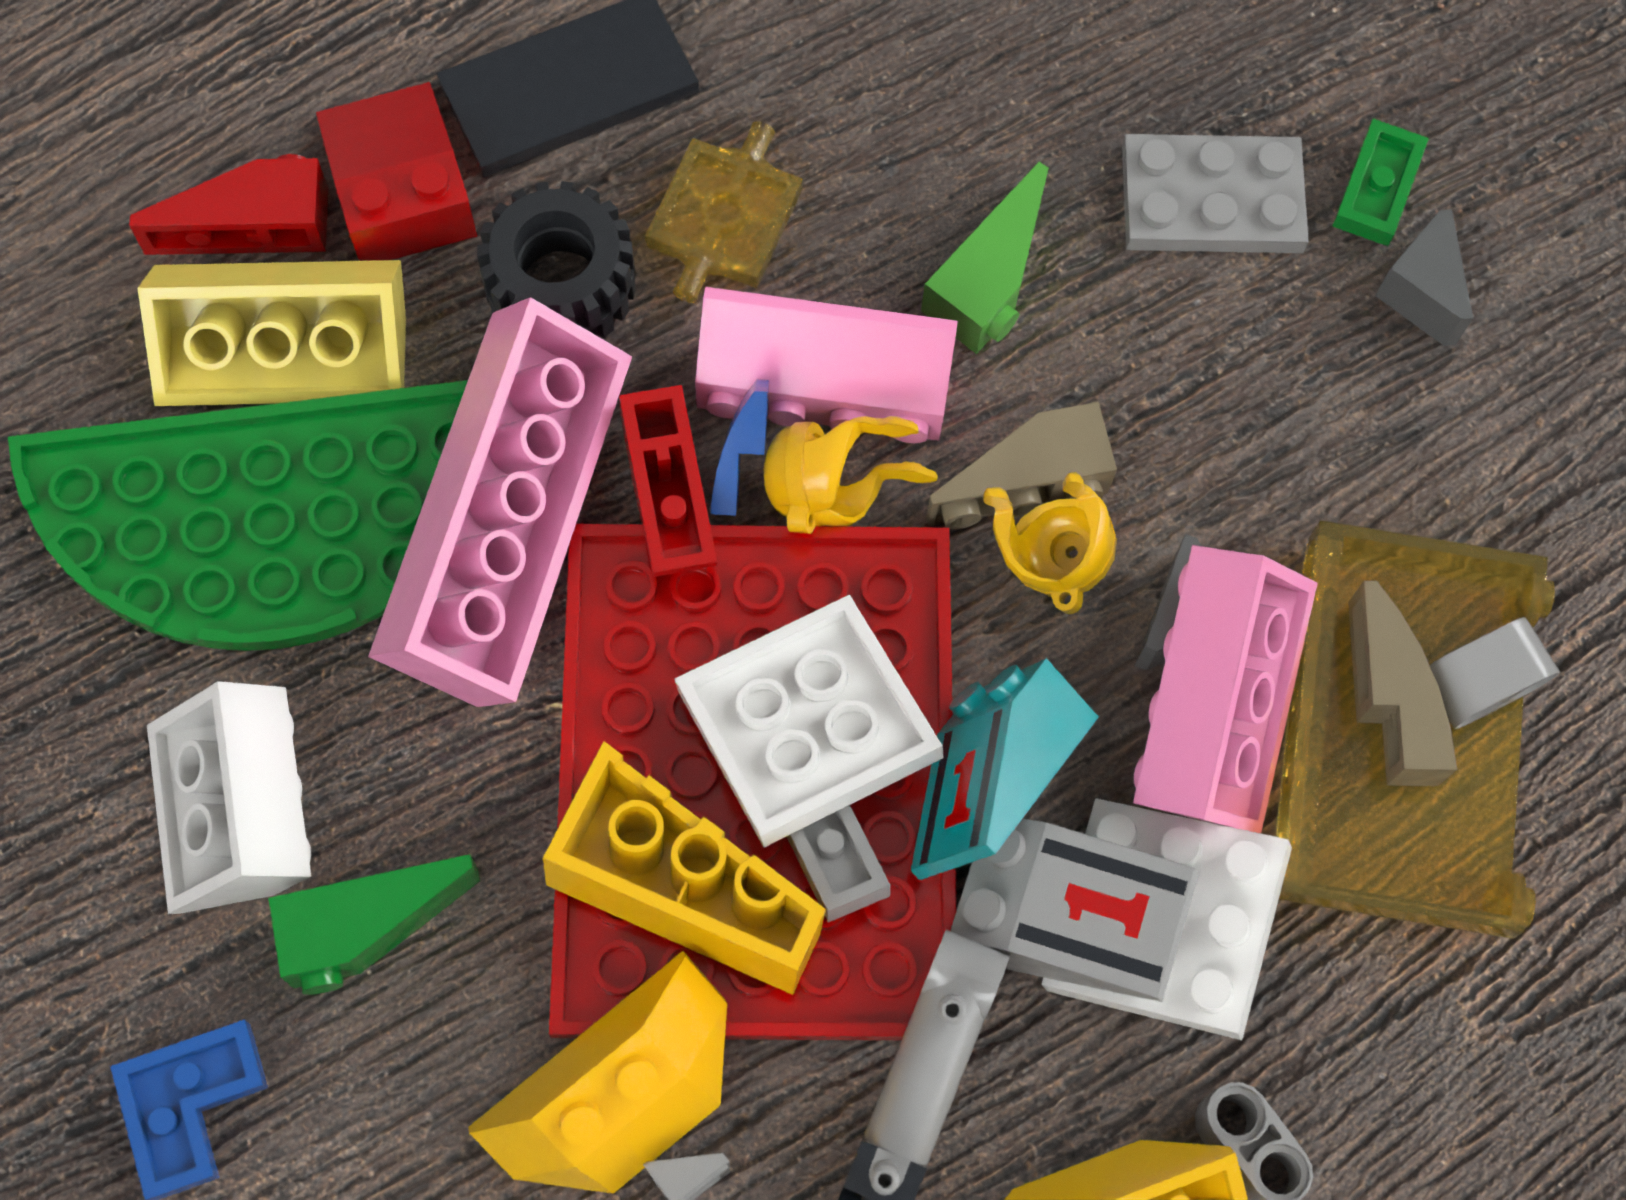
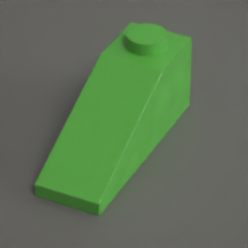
M1040 161L933 274L924 286L921 312L927 317L958 321L955 338L976 354L991 338L996 342L1001 341L1009 333L1019 317V312L1015 310L1049 169Z

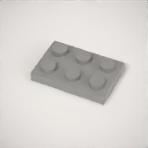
M1125 134L1122 144L1126 250L1304 253L1309 239L1301 137Z

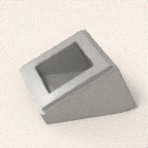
M724 1153L659 1160L643 1164L645 1170L667 1200H695L730 1173V1161Z

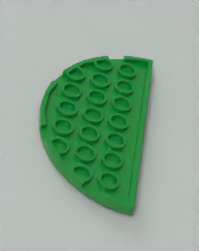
M468 380L8 436L11 469L21 503L27 510L45 548L78 586L96 602L122 619L151 633L175 641L213 649L254 651L299 646L349 632L383 616Z

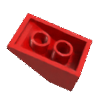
M430 82L316 112L340 204L359 261L394 260L477 237L469 199Z

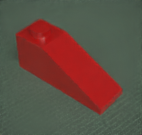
M285 154L276 159H255L131 214L129 227L145 255L326 252L329 188L318 158Z
M682 385L619 395L623 435L653 577L717 566V557Z

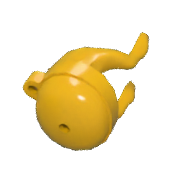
M859 416L837 425L827 434H824L820 425L815 422H794L792 426H786L773 437L767 450L763 477L767 496L773 507L787 518L789 532L811 534L815 526L846 527L852 525L865 516L875 501L884 480L901 479L915 483L937 481L938 476L935 471L919 463L905 461L902 463L879 464L862 480L848 486L839 485L848 452L860 434L871 433L889 437H905L911 434H918V425L911 420L897 416H888L886 418Z
M1070 472L1064 478L1063 491L1076 499H1057L1038 505L1021 517L1017 525H1015L1013 505L1006 491L1000 487L987 488L983 494V502L995 508L993 532L1006 566L1025 586L1052 597L1055 607L1065 614L1077 613L1083 604V593L1092 589L1106 576L1115 560L1117 538L1104 501L1091 487L1084 484L1082 477L1077 472ZM1077 549L1076 557L1070 558V552ZM1071 596L1070 602L1065 604L1066 597Z

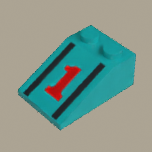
M1047 658L1021 670L1017 665H1012L984 687L979 682L969 685L951 702L949 709L954 714L937 734V738L943 746L944 758L931 764L911 866L912 873L919 880L995 855L1098 719V715Z

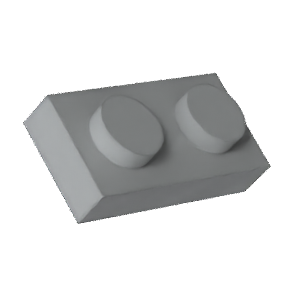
M850 805L786 836L818 903L826 909L825 917L828 922L890 896V883Z

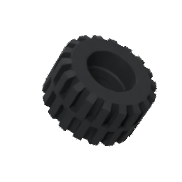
M547 181L536 183V192L526 194L523 188L512 193V204L510 206L500 202L492 210L494 223L484 222L480 231L482 244L477 245L479 270L487 302L490 303L492 313L531 297L593 334L598 332L603 338H606L614 331L613 318L621 321L625 319L629 312L628 300H634L636 290V274L630 230L625 219L619 220L618 208L610 200L600 204L599 192L587 187L583 193L576 192L575 183L561 181L560 189H549ZM553 252L575 253L590 262L582 273L564 282H543L526 274L528 268L537 259Z

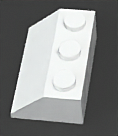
M217 681L147 725L168 914H181L274 896L311 877L309 863L311 848L305 833L301 803L302 783L297 774L293 744L294 723L289 713L286 687Z

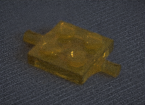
M761 121L752 122L751 129L741 149L719 148L692 138L645 235L647 248L677 258L686 265L677 285L672 291L680 300L683 301L686 295L687 303H696L708 274L722 275L758 288L803 188V178L776 169L763 158L771 139L775 135V130L770 125L765 123L762 130Z

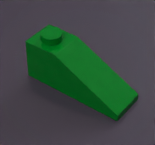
M468 854L269 897L280 977L293 989L302 987V993L308 995L326 993L343 987V978L359 975L478 884L480 876L473 858Z

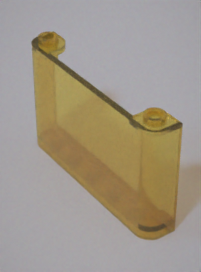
M1322 520L1318 522L1310 535L1302 575L1317 582V587L1287 719L1276 837L1289 839L1292 849L1279 900L1510 939L1525 932V928L1530 926L1535 913V891L1533 888L1526 887V880L1522 873L1512 871L1524 696L1459 729H1454L1449 722L1457 770L1439 786L1387 785L1382 723H1357L1348 601L1363 581H1377L1402 613L1422 647L1429 665H1431L1443 656L1519 618L1526 617L1532 628L1538 622L1539 617L1547 618L1551 612L1555 595L1554 582L1547 580L1548 557Z

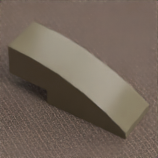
M1363 581L1348 601L1357 723H1382L1387 785L1439 786L1457 770L1451 727L1439 686L1422 647L1400 610L1377 581Z

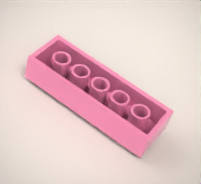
M531 297L492 313L368 657L476 707L516 702L632 356Z

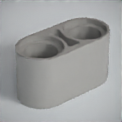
M1526 617L1512 621L1443 656L1430 665L1441 692L1448 720L1454 729L1464 727L1527 695L1560 674V670Z
M1242 1082L1228 1083L1208 1094L1199 1103L1195 1114V1126L1201 1140L1205 1145L1230 1146L1234 1150L1248 1200H1301L1310 1190L1313 1180L1312 1164L1305 1151L1263 1095L1254 1087ZM1221 1100H1229L1242 1108L1246 1116V1127L1242 1135L1227 1133L1220 1126L1216 1110ZM1265 1157L1279 1160L1288 1172L1289 1183L1283 1194L1271 1192L1264 1186L1260 1178V1166Z

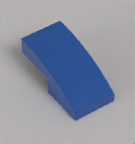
M756 379L744 396L727 431L712 492L711 514L736 516L739 501L741 454L764 455L769 380Z

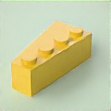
M605 741L600 747L543 856L547 886L792 995L820 936L826 910L755 855L752 857L748 856L724 837L725 832L705 817L699 819L671 797V791L651 776L645 778L623 761L622 754Z

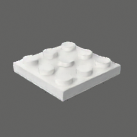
M850 595L675 678L677 690L763 847L944 758L941 742Z
M1095 798L1085 834L1194 867L1199 872L1192 900L1163 1002L1045 977L1043 978L1042 986L1048 992L1242 1040L1292 849L1289 839Z

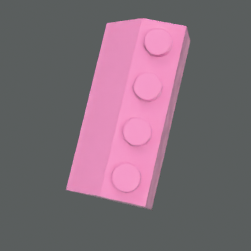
M705 287L695 379L697 408L707 409L709 413L718 417L733 418L744 396L756 379L769 380L767 417L775 424L792 426L794 422H815L819 425H827L833 429L837 425L859 416L874 418L897 416L916 423L919 433L905 437H893L894 439L905 443H922L927 439L939 441L958 321Z
M1192 545L1188 563L1181 570L1178 580L1180 600L1174 626L1168 631L1164 641L1163 654L1165 665L1160 687L1152 697L1149 706V722L1151 726L1145 752L1135 767L1134 785L1136 791L1133 800L1134 804L1256 833L1262 832L1317 582L1263 555Z

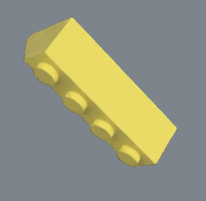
M401 260L154 265L138 287L154 406L277 404L404 388L406 312Z

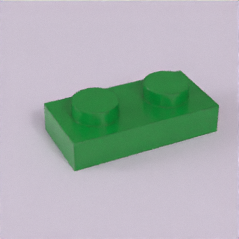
M1373 118L1365 134L1332 227L1389 246L1398 227L1429 138Z

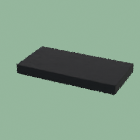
M624 0L436 73L442 92L483 177L495 174L699 93V81L657 0Z

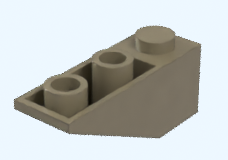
M1099 402L1039 412L930 495L926 515L927 526L945 524V527L949 529H961L978 523L984 516L994 515L995 508L983 502L984 491L992 487H1000L1006 491L1013 505L1014 518L1023 517L1038 505L1057 499H1076L1063 491L1064 478L1070 472H1077L1082 477L1084 484L1091 487L1102 498L1104 494L1109 492L1117 468Z

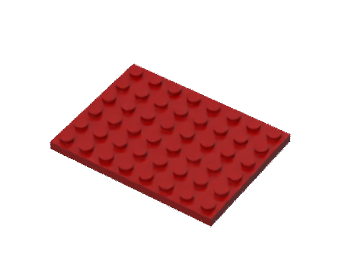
M576 524L569 543L557 830L600 747L605 741L622 754L623 761L645 778L651 776L671 791V797L699 819L703 817L708 819L724 831V837L750 857L753 855L758 857L818 903L787 837L766 847H763L682 700L677 690L675 678L850 595L937 736L953 715V712L949 709L953 701L949 528L815 526L813 532L808 534L789 532L787 526L710 525L717 557V566L653 577L642 524ZM931 765L850 804L890 883V896L830 922L827 921L824 915L820 936L793 995L555 889L549 1018L550 1037L576 1039L684 951L727 1002L725 1039L902 1041L945 930H951L956 915V868L921 880L911 871Z

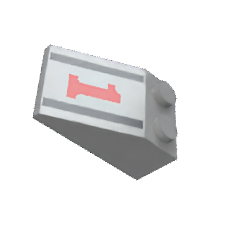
M1022 818L995 855L972 862L950 931L1009 955L1007 970L1163 1002L1199 872L1194 867L1060 826Z

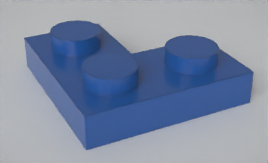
M245 1019L110 1066L145 1200H160L220 1178L202 1112L268 1089L252 1028Z

